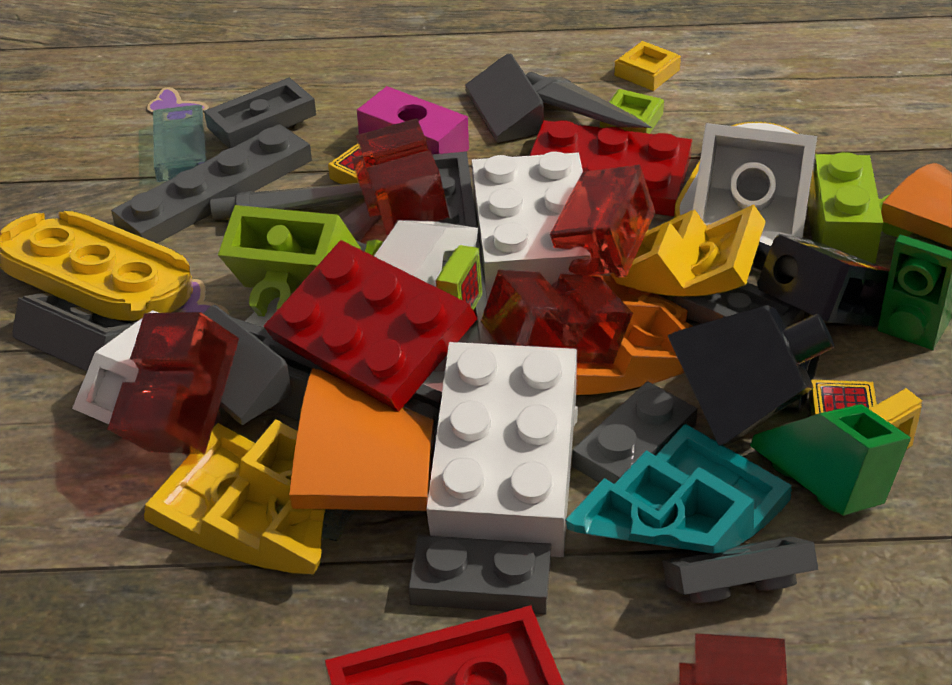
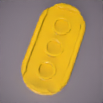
M63 211L59 212V219L52 218L46 220L44 213H32L10 222L0 231V267L5 273L103 317L135 321L140 320L152 310L166 315L183 306L189 300L193 291L190 265L181 254L82 213Z

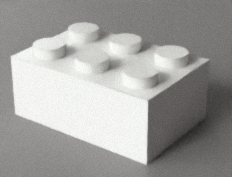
M549 152L544 155L517 157L497 155L487 159H472L473 201L489 314L572 309L584 274L600 275L601 255L579 152Z
M449 342L427 502L430 536L551 544V556L564 557L565 519L567 518L576 403L577 349Z

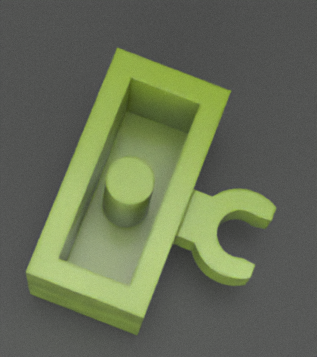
M841 152L835 155L815 154L807 207L813 241L875 264L881 232L899 237L900 234L910 236L912 232L883 222L881 214L882 205L889 195L882 199L878 198L870 155H856L848 152Z
M235 205L218 256L244 287L253 288L249 297V305L258 316L265 317L269 303L275 298H280L277 304L278 310L340 240L359 249L361 247L339 215Z

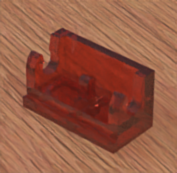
M633 165L582 172L549 234L554 248L572 249L573 247H582L590 253V259L578 258L571 261L568 267L569 272L580 276L614 273L615 278L627 277L655 214L641 166Z

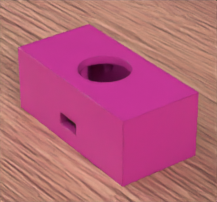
M386 86L357 109L359 142L363 140L409 163H416L415 156L469 150L468 116ZM396 143L404 146L405 149L396 146Z

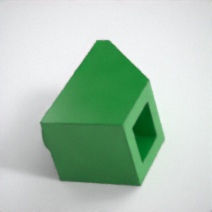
M900 234L895 242L877 331L934 350L952 319V251Z
M863 404L819 413L755 434L750 446L770 460L771 465L776 471L795 479L815 494L819 503L825 508L844 516L885 504L911 437Z

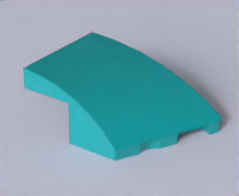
M685 424L656 456L646 450L615 484L604 478L565 519L566 528L576 533L713 554L725 552L739 546L758 533L791 500V485L727 447L719 446L715 440Z

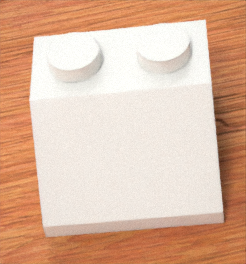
M706 123L693 209L696 210L707 226L754 204L766 221L761 236L772 240L778 234L802 238L817 136Z

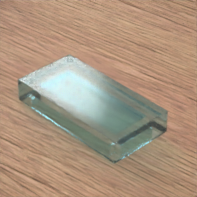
M202 105L153 110L154 170L157 182L168 181L179 173L190 170L207 161L205 119Z

